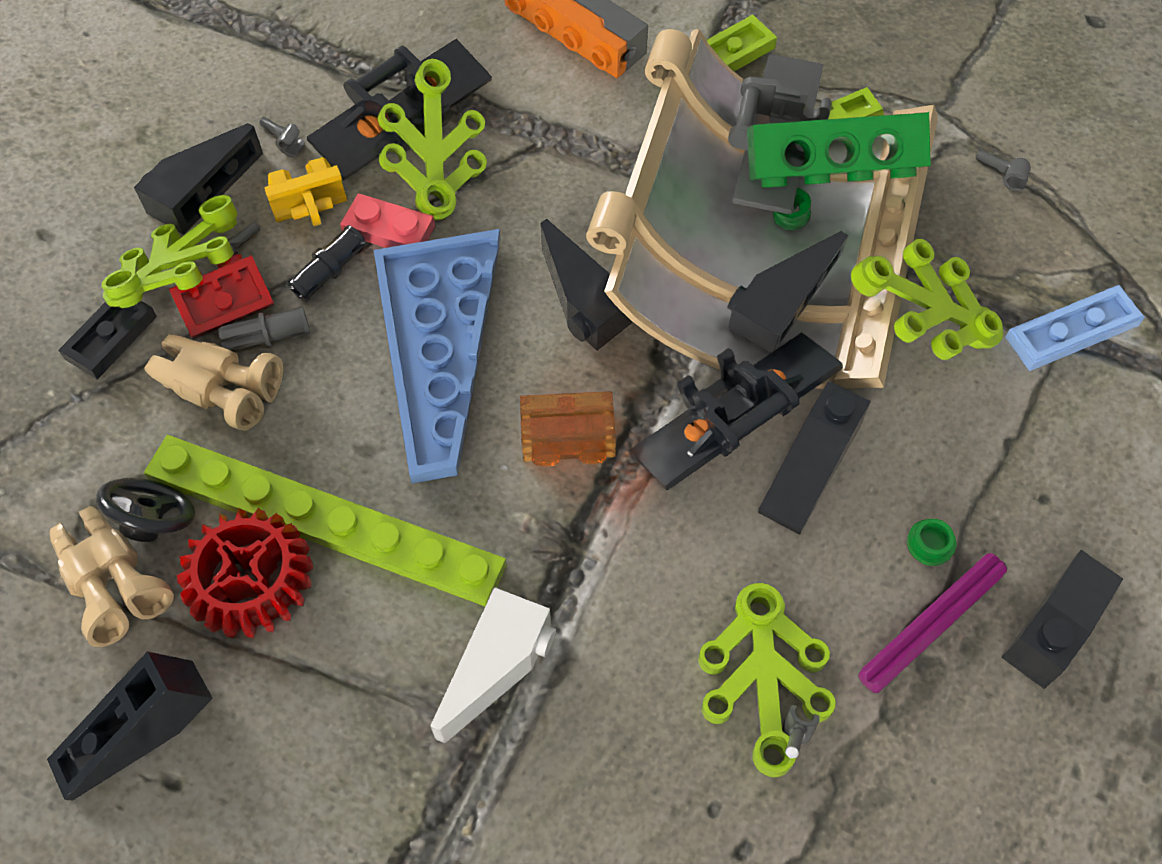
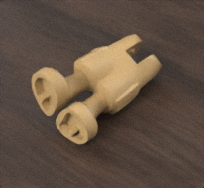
M170 334L162 341L161 345L175 360L170 361L163 357L152 355L145 366V371L150 377L163 384L166 388L174 390L182 399L203 409L213 408L216 405L224 410V418L228 425L243 431L249 430L259 423L264 415L262 400L269 403L273 402L278 394L283 378L282 359L274 354L262 353L253 360L250 367L239 365L237 353L218 346L215 343H201ZM235 384L241 388L231 391L222 386Z
M89 506L78 512L84 521L85 528L92 536L77 544L75 538L61 522L50 529L49 536L59 559L58 566L61 578H63L71 595L85 598L86 609L83 614L81 628L83 636L91 646L105 647L119 641L129 629L127 616L106 589V583L109 579H114L127 608L134 616L140 619H152L164 613L172 605L174 593L166 581L154 576L142 575L136 571L135 566L137 565L138 554L128 541V538L117 529H114L97 508Z

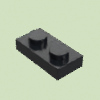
M143 301L128 308L113 307L104 302L58 351L66 361L98 380L153 322L157 315L153 308Z

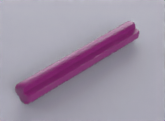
M988 553L982 557L861 669L858 677L862 684L872 693H879L1007 572L1006 564L993 553Z

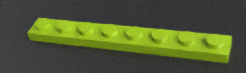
M168 434L143 472L148 480L166 484L185 495L233 513H237L238 508L246 511L249 518H251L258 507L266 512L268 518L277 513L283 517L285 525L292 523V525L297 527L300 538L482 606H486L494 587L497 588L507 566L506 558Z

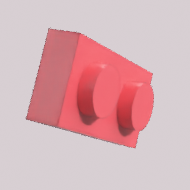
M358 193L340 226L343 231L347 225H350L364 237V241L388 248L428 241L435 228V221L432 215Z

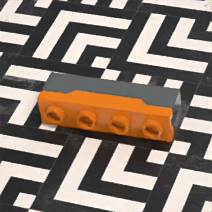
M504 0L505 6L511 12L519 14L534 24L540 31L548 33L563 43L569 50L577 52L592 62L595 67L606 71L616 79L647 54L648 24L610 0Z

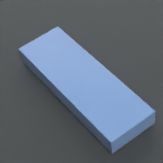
M1117 285L1009 329L1005 338L1027 369L1031 371L1138 327L1145 317L1122 287Z

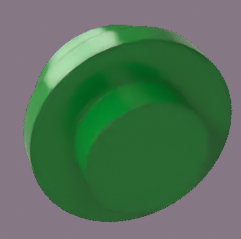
M933 518L921 520L912 526L907 535V547L910 554L922 564L939 566L948 562L955 553L957 546L956 537L952 528L942 520Z

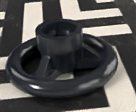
M140 478L116 479L102 485L96 494V503L100 511L120 525V533L135 541L150 542L156 540L159 533H172L183 530L192 523L195 517L194 506L184 494L166 484ZM132 492L146 493L157 497H152L148 495H137ZM171 508L179 509L180 514L178 516L162 519V516Z

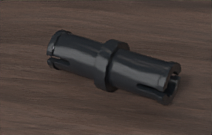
M347 225L324 249L317 248L312 253L313 259L294 277L286 281L287 285L290 286V290L299 299L307 302L330 278L336 279L342 274L341 268L355 254L366 247L367 243L364 241V237L354 227Z

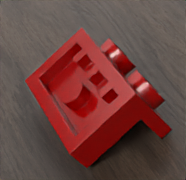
M241 254L233 255L229 260L217 264L219 269L202 275L201 282L193 288L180 290L175 286L169 289L192 339L274 306L271 295L252 255L246 258H242Z

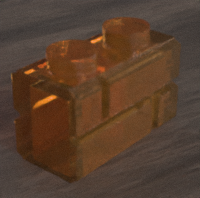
M612 391L520 396L523 462L532 461L537 466L549 467L558 464L560 460L579 459L584 464H598L604 462L607 457H615L616 432Z

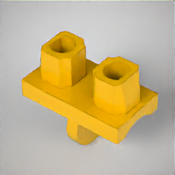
M321 157L309 161L305 166L307 174L292 179L290 172L284 169L269 173V186L264 187L276 223L290 218L296 220L310 216L313 227L322 224L319 212L334 208L333 205L346 202L347 197L337 165L331 167L326 158Z

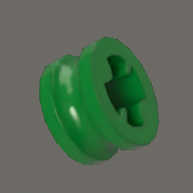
M800 188L796 190L793 205L794 209L799 206L798 212L791 213L790 215L773 211L774 221L779 227L785 230H797L806 226L810 221L811 198L805 190Z

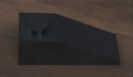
M249 123L162 159L134 186L146 214L164 224H174L177 231L184 235L201 218L199 207L213 197L224 195L263 155L255 127Z
M545 219L540 223L542 251L564 312L567 326L575 338L581 342L587 341L598 351L632 324L633 321L604 292L610 273L548 219Z
M840 231L758 273L747 288L742 285L739 286L727 306L732 311L728 328L770 353L775 351L840 258L849 235Z
M828 380L799 431L758 513L800 535L859 431L871 401Z
M1080 550L1001 658L1045 689L1067 669L1086 642L1123 581V578L1083 550Z
M147 651L47 758L64 800H75L178 735L213 699L192 660Z

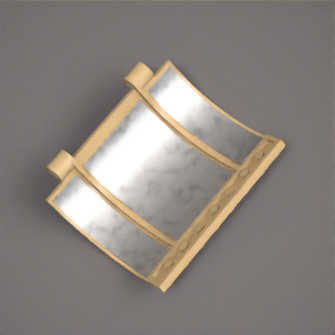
M666 29L659 32L645 67V75L652 84L661 87V91L625 194L610 191L603 193L599 197L586 234L587 241L592 247L604 253L616 254L604 292L636 325L663 344L685 356L721 370L717 355L730 348L735 355L737 364H740L742 361H749L754 365L769 355L770 352L728 328L732 311L727 306L733 294L741 285L747 288L758 273L842 231L849 236L840 258L779 347L802 332L842 362L843 369L814 389H824L828 380L845 389L884 388L895 334L894 323L898 319L902 297L886 289L873 297L861 294L852 283L851 271L868 256H882L891 263L895 274L906 279L908 265L903 258V250L914 240L928 167L917 169V177L890 179V171L873 172L874 180L847 182V174L830 175L831 183L804 185V177H799L797 188L805 190L811 198L810 221L806 226L797 230H785L779 227L774 221L773 211L732 203L745 150L731 146L728 142V135L730 129L736 124L743 97L740 93V88L744 79L732 71L719 58L708 44L700 29L692 30L690 38L683 32L674 29ZM928 105L895 110L893 115L929 112L931 154L938 120L935 106ZM755 113L753 125L767 124L770 118L769 116ZM876 137L872 144V151L878 159L885 160L889 154L888 142L882 137ZM833 140L830 143L828 150L830 158L834 162L841 164L847 155L846 146L839 140ZM793 205L792 213L798 212L799 206L796 209H794Z

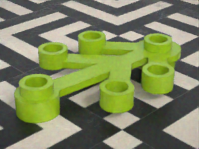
M429 59L421 64L415 75L416 86L423 93L425 137L405 117L404 110L398 104L388 103L384 105L378 115L380 127L387 132H396L426 163V177L406 159L407 156L403 147L395 143L388 144L383 148L379 155V163L384 170L397 172L416 192L415 205L419 212L434 216V221L446 219L454 211L457 201L455 192L467 180L479 176L486 168L487 160L484 154L478 150H469L461 158L459 167L444 179L443 163L469 138H476L483 131L485 119L478 111L469 110L460 118L458 126L442 140L441 94L446 90L451 81V73L442 61ZM430 76L434 78L437 86H430L426 83L424 77ZM385 113H394L398 118V122H389L385 118ZM466 119L474 120L478 128L476 130L470 129L466 125ZM386 153H395L399 157V163L389 162ZM467 159H475L479 164V169L469 167ZM428 196H437L441 201V206L435 207L431 205Z
M220 195L205 201L199 207V213L203 221L183 237L179 235L174 224H165L156 228L151 233L153 246L150 260L144 250L139 247L123 253L119 258L122 264L121 269L108 275L101 284L104 290L103 299L107 305L119 306L121 308L134 306L142 300L144 292L175 283L180 290L193 288L201 282L203 277L195 262L192 261L207 257L211 264H220L229 260L233 256L234 251L228 239L224 236L213 238L197 246L195 245L213 231L215 233H224L236 226L238 212L231 198L227 195Z
M916 239L903 250L905 262L914 269L924 288L895 274L891 263L882 256H868L851 271L852 283L861 294L873 297L886 289L927 309L920 313L909 311L895 321V333L906 343L915 341L924 335L926 330L944 321L949 320L960 325V330L946 329L932 339V350L942 360L953 358L961 353L963 347L967 345L975 349H989L998 345L1003 339V327L1000 317L989 308L980 306L965 281L970 276V269L967 263L959 257H952L939 267V276L943 283L951 287L960 303L958 305L953 302L931 266L930 262L934 259V250L924 239Z
M754 583L740 591L735 603L737 617L715 640L708 641L701 647L698 662L701 669L708 674L716 675L722 673L728 665L729 653L751 632L753 652L719 689L711 690L705 695L701 710L704 718L710 723L722 724L726 722L731 716L734 703L756 680L761 736L753 748L752 758L754 765L762 774L769 777H780L791 769L796 758H790L785 753L790 736L782 732L778 681L803 702V712L810 720H812L814 714L820 716L819 722L827 720L835 709L836 701L834 695L828 689L817 687L774 650L773 633L798 652V663L807 672L815 673L821 671L830 658V650L825 642L820 639L811 638L784 615L785 603L783 597L774 587L764 583ZM761 603L766 606L768 613L762 616L756 615L751 610V605ZM807 649L819 651L822 660L820 662L808 660L805 651ZM708 651H717L721 654L723 661L719 664H711L706 660L705 654ZM814 697L822 698L827 703V711L818 712L814 710L810 699ZM719 699L725 703L727 710L723 714H715L709 709L708 703L711 700ZM767 749L777 750L782 756V762L778 765L769 764L764 758V751Z

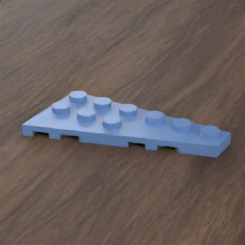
M500 229L374 250L407 463L412 484L458 475L500 246Z

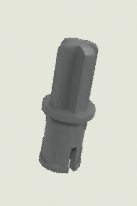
M301 306L297 309L267 316L261 312L258 314L259 318L221 326L218 335L221 346L234 351L266 343L267 347H271L273 341L302 334L307 335L310 334L305 310Z

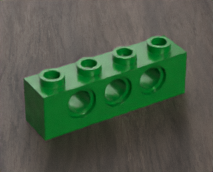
M929 112L757 124L747 128L750 181L761 180L762 188L788 186L787 178L804 177V185L831 183L830 175L847 174V182L874 180L873 172L890 171V179L917 177V169L931 166ZM876 137H882L888 142L889 154L885 160L878 159L872 151V144ZM833 140H839L846 146L847 155L841 164L834 162L829 156V145ZM789 143L800 145L804 151V160L799 167L790 165L785 158V149Z

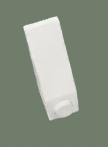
M494 587L430 726L436 740L443 743L449 741L533 669L538 655L547 656L556 633V629L551 627L550 608Z

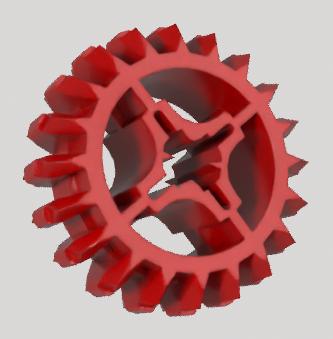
M258 507L251 518H249L245 510L238 508L235 519L230 521L225 515L219 513L218 522L220 525L212 529L210 526L202 524L201 531L204 535L202 540L188 539V547L193 554L179 556L180 565L185 570L176 575L177 583L184 589L180 593V598L187 607H190L189 613L195 621H204V626L210 632L216 633L222 628L226 637L234 639L242 628L246 637L254 639L257 626L263 625L267 632L273 633V619L280 615L282 620L291 621L292 615L288 610L290 604L304 606L305 599L299 591L311 589L312 580L306 574L312 571L314 567L311 557L307 556L310 548L305 539L299 538L300 533L297 527L292 525V523L285 525L283 517L277 513L268 518L266 512ZM282 559L280 574L275 583L270 587L268 583L270 575L278 568L276 563ZM223 560L221 570L213 577L215 582L211 584L213 572L218 563ZM235 564H239L244 570L250 569L257 582H254L248 575L242 577ZM248 597L255 598V599H253V600H251V601H247V602H243V603H237L238 601L242 600L243 598H248Z

